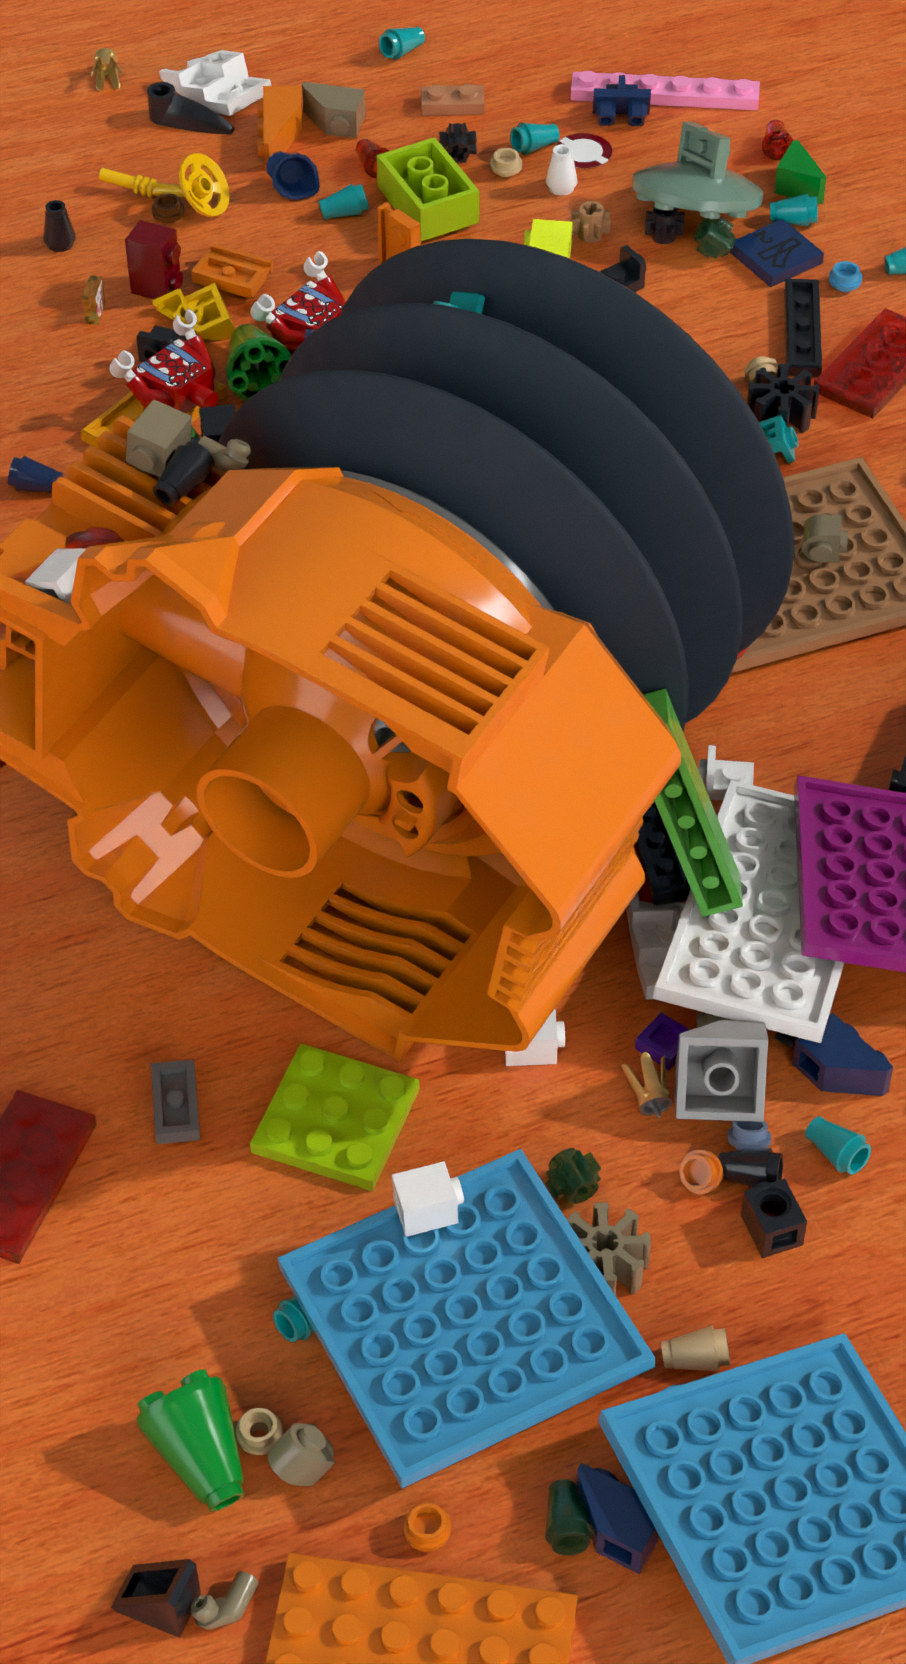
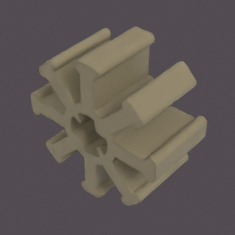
M607 1202L594 1203L591 1226L579 1217L578 1212H573L567 1218V1221L615 1296L617 1280L630 1289V1294H636L642 1287L643 1269L649 1268L651 1239L648 1232H645L643 1235H637L639 1216L631 1209H626L625 1216L613 1227L608 1225L609 1204Z

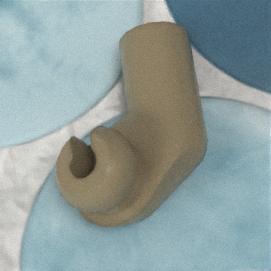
M203 436L198 441L212 455L215 461L214 466L221 470H242L249 463L247 457L250 455L251 449L244 441L232 439L228 442L227 447L206 436Z
M238 1571L225 1596L215 1599L210 1595L196 1597L191 1604L190 1613L195 1619L197 1626L212 1630L238 1622L242 1618L259 1581L247 1572Z

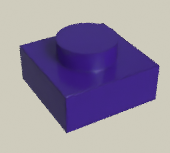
M660 1012L636 1038L635 1049L641 1053L647 1052L652 1060L660 1065L661 1058L665 1056V1068L670 1070L676 1064L679 1034L689 1031V1029Z

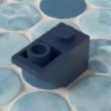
M834 1013L829 1015L821 1043L802 1038L795 1040L792 1065L821 1091L883 1096L889 1092L893 1066L882 1052L874 1050L859 1036L852 1025L844 1023Z
M581 1463L577 1470L576 1494L596 1553L640 1574L660 1538L658 1532L633 1488L619 1482L617 1477L603 1468L593 1469Z

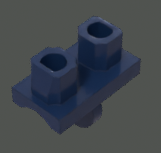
M619 75L618 84H606V89L594 88L593 114H596L598 124L600 126H611L615 124V114H628L629 125L643 126L646 114H649L651 89H638V84H625V75Z

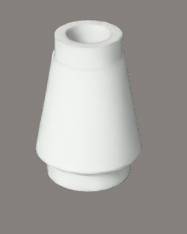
M564 144L553 148L545 180L549 191L555 195L563 196L572 193L578 183L572 148Z

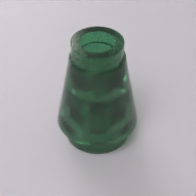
M568 1479L557 1480L548 1488L545 1538L557 1554L565 1556L576 1555L589 1547L593 1528L577 1491L576 1483Z

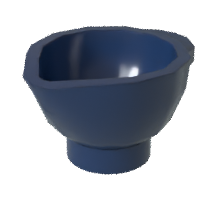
M279 151L273 153L268 158L266 172L272 178L274 188L282 197L300 200L312 197L318 193L320 183L317 167L308 156L297 152L286 153Z

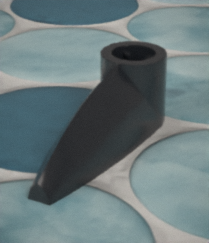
M156 82L147 89L149 117L157 125L231 135L235 130L232 124L211 109L194 100L176 94L175 87L170 83Z

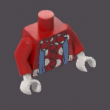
M317 251L314 255V261L317 265L308 257L303 268L308 276L317 278V283L310 280L275 310H273L275 302L267 294H262L251 307L250 313L252 318L256 321L265 320L268 323L266 327L272 333V337L286 346L288 350H296L305 340L306 329L317 330L331 319L339 317L346 303L331 275L327 276L324 272L328 260L321 251Z
M187 309L185 312V319L188 325L182 323L178 315H176L173 321L174 331L179 335L185 336L187 341L181 338L177 339L133 370L131 368L135 362L134 357L125 350L121 351L118 360L114 358L110 363V373L116 378H125L127 380L125 385L144 408H147L154 399L183 413H188L196 406L200 408L216 406L218 402V394L214 392L216 371L201 335L196 336L193 330L197 317L190 309Z

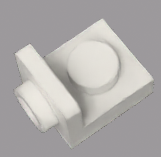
M708 745L707 759H699L698 771L711 800L724 799L730 780L753 785L754 763L715 760L716 746Z

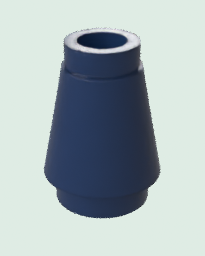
M25 455L22 458L14 457L9 469L8 485L15 486L16 491L51 493L53 482L58 477H63V472H59Z

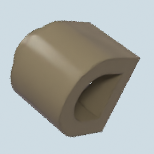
M820 514L806 520L803 531L802 551L807 558L817 562L839 563V553H847L848 531H841L842 515Z
M293 1424L267 1453L268 1462L273 1471L285 1482L296 1486H313L336 1463L333 1459L334 1450L331 1442L325 1438L315 1424Z

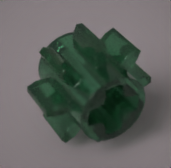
M723 217L720 219H704L698 225L694 234V238L699 243L696 250L707 258L712 256L716 259L718 256H726L732 250L736 241L734 234L731 232L734 225Z
M569 1148L559 1152L550 1160L548 1165L550 1170L546 1172L549 1180L546 1182V1185L556 1200L564 1196L567 1202L578 1204L588 1200L597 1192L599 1188L597 1182L601 1180L598 1172L601 1170V1167L591 1152L583 1156L580 1150Z

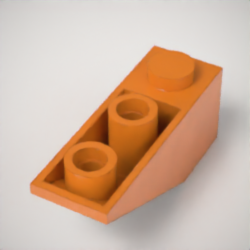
M301 85L263 86V99H257L258 157H264L265 170L268 158L273 153L285 152L303 131Z

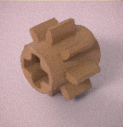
M596 201L582 203L579 206V211L571 212V222H573L572 234H578L579 239L586 243L600 241L603 233H610V210H604L603 205Z

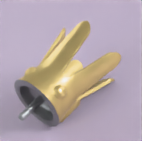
M109 48L99 49L94 54L93 61L95 65L90 76L93 77L97 70L96 88L98 91L103 89L106 75H109L114 89L118 90L120 82L117 69L120 74H123L117 64V54Z
M644 1052L641 1055V1064L645 1087H642L629 1065L622 1064V1069L637 1095L640 1113L647 1116L656 1115L657 1118H660V1113L665 1112L672 1106L670 1093L666 1088L665 1056L661 1058L660 1077V1073L655 1071L651 1056Z

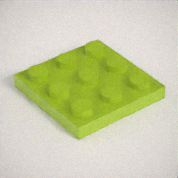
M300 1043L250 1143L251 1153L373 1192L419 1093L420 1080Z

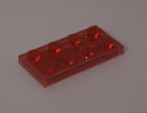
M884 308L814 381V385H819V395L873 419L906 384V317Z
M16 1090L0 1118V1258L20 1264L97 1125L94 1114Z

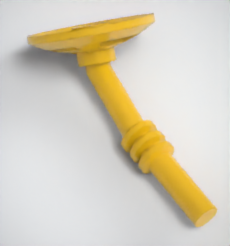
M201 153L190 154L181 162L179 168L180 185L157 183V180L154 178L150 181V178L147 176L143 179V175L140 174L135 177L106 168H101L99 173L100 181L132 189L134 194L140 193L142 196L147 194L149 198L166 193L175 194L179 198L187 199L197 212L207 217L221 215L229 204L230 193L225 175L210 157ZM191 165L192 173L185 179V171ZM201 166L204 167L211 174L215 183H213L211 177L204 170L201 169ZM213 194L218 195V201L212 209L207 202L212 199Z

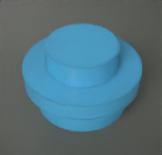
M842 261L834 265L829 273L828 281L835 289L841 292H849L860 287L862 284V274L859 266L855 263Z

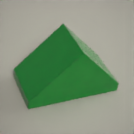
M792 141L777 166L774 193L790 198L809 194V197L817 196L818 205L823 204L826 175L800 141Z

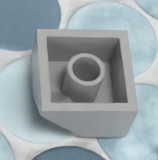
M720 1020L679 1034L674 1090L676 1119L764 1122L768 1036L765 1023Z

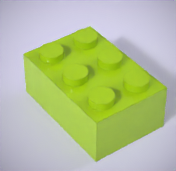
M435 137L377 155V186L394 209L398 208L420 223L421 241L433 239L437 236L479 223L478 188Z

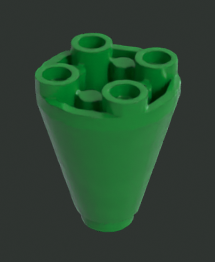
M251 324L238 326L230 339L225 368L227 383L231 391L246 402L260 390L280 380L283 369L291 358V354L286 346L258 327Z
M202 1369L184 1377L180 1381L182 1387L164 1395L163 1391H158L140 1400L137 1403L141 1412L137 1416V1425L143 1435L199 1502L206 1503L210 1512H216L234 1504L245 1495L241 1487L244 1479L226 1386L222 1378L216 1376L209 1377L206 1369Z

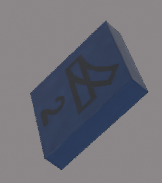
M780 219L730 243V253L770 287L823 264L824 252L784 219Z

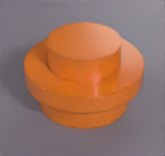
M699 1149L689 1152L682 1159L679 1175L683 1185L689 1191L696 1194H705L712 1192L719 1186L723 1176V1168L719 1158L714 1153Z
M419 1504L411 1509L404 1519V1537L413 1548L419 1551L430 1552L438 1550L450 1538V1517L445 1510L436 1504Z

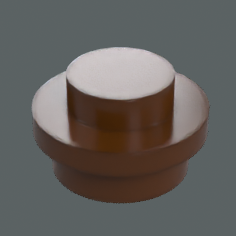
M161 194L155 198L152 205L153 217L163 223H173L179 220L185 212L183 203L175 194Z

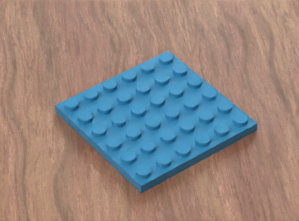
M521 1148L458 1176L464 1196V1203L458 1205L457 1224L405 1237L396 1206L394 1205L278 1257L279 1269L401 1488L407 1487L655 1367V1356Z
M845 1333L601 1410L598 1422L728 1664H751L906 1607V1432Z

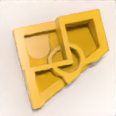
M215 283L185 297L181 289L178 288L152 301L157 311L173 321L176 315H178L181 322L187 325L185 312L187 309L192 310L197 317L193 330L196 335L200 334L204 339L226 340L231 338L235 330Z

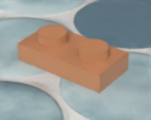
M432 85L421 87L422 116L485 114L483 85Z

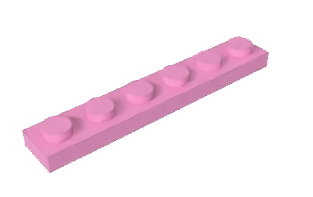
M592 71L573 72L571 101L593 102L594 88L606 89V84H618L619 75H625V84H638V89H651L650 105L757 111L759 105L760 81H750L748 79L724 80L715 77L705 79L688 78L686 76H656L654 74L630 75L621 72L613 74L595 73Z

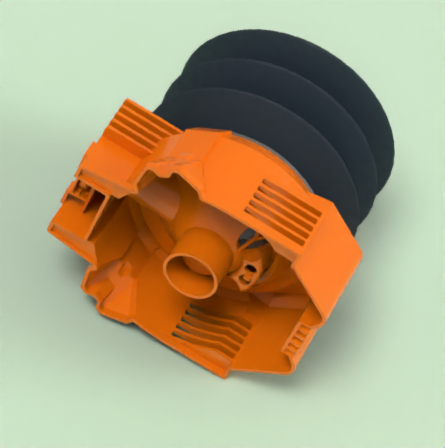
M442 240L408 249L390 257L374 268L355 287L344 304L340 316L331 319L312 332L296 348L284 367L280 380L251 396L233 414L221 434L219 444L227 447L228 442L232 439L246 442L251 449L250 455L247 457L249 463L246 468L224 471L214 466L211 469V477L176 501L173 506H168L162 503L153 492V487L156 485L159 477L149 472L141 471L137 467L126 463L127 431L135 421L126 416H119L113 423V433L104 431L98 438V448L89 446L83 452V464L78 461L73 462L68 467L67 479L58 477L53 482L52 503L35 521L26 517L0 543V622L6 625V633L0 638V670L3 671L0 674V759L75 810L67 820L72 862L86 876L102 881L113 892L114 906L127 920L178 940L192 936L239 969L400 1063L415 1042L512 1052L526 1050L645 882V873L633 846L639 837L638 831L643 824L642 817L680 766L681 752L669 727L643 694L666 688L684 732L685 724L702 713L721 692L730 677L738 653L748 648L767 629L778 613L787 593L793 568L794 553L791 507L784 479L773 449L757 418L738 389L718 364L687 332L661 310L631 289L603 273L570 258L540 248L500 240ZM452 292L477 293L485 297L482 314L445 305H435L433 302L449 303ZM57 548L86 549L77 560L71 596L72 605L32 588L25 583L33 572ZM342 888L382 912L361 906L336 894ZM330 905L372 930L346 922L323 911ZM314 922H317L359 947L333 939L310 929ZM302 938L347 965L317 955L296 944ZM289 955L335 983L303 972L283 963V961Z

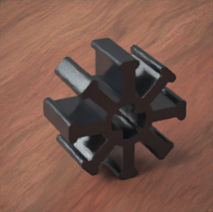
M778 364L777 377L768 373L764 367L757 370L755 383L753 381L749 382L747 404L758 422L781 415L787 427L791 423L799 429L800 433L809 430L810 418H816L819 398V385L811 386L812 373L803 369L802 373L791 379L789 378V364Z

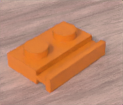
M385 202L377 207L378 253L381 263L394 255L421 245L419 222L398 208L392 210L389 202Z
M212 244L211 251L209 253L206 252L192 269L191 278L194 283L204 286L215 283L218 290L252 299L267 280L266 275L273 272V260Z

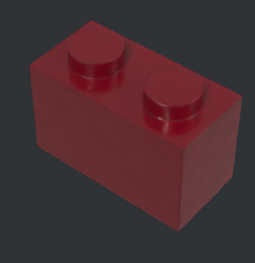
M139 220L125 239L130 290L132 294L155 300L182 286L183 272L180 271L179 262L181 247L177 242L176 229Z

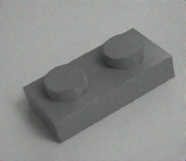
M194 1059L151 1063L157 1144L200 1140Z

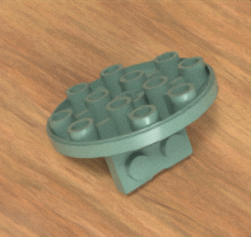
M694 121L683 122L677 161L660 163L640 169L633 174L632 188L637 193V199L654 201V207L660 210H673L676 207L700 211V216L709 219H718L720 213H727V215L736 218L747 217L748 211L755 210L761 206L763 190L744 176L726 168L727 159L730 155L731 138L718 132H712L707 127Z

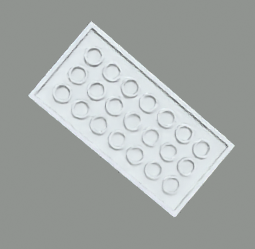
M730 780L717 818L740 874L743 907L703 917L693 892L690 890L656 982L653 999L735 1021L765 1023L766 1029L821 1043L844 962L802 956L794 795Z

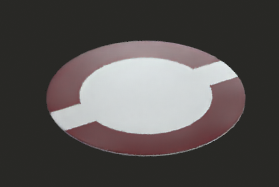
M572 134L564 137L557 143V145L564 144L572 148L576 168L597 167L606 163L612 156L610 143L594 134Z

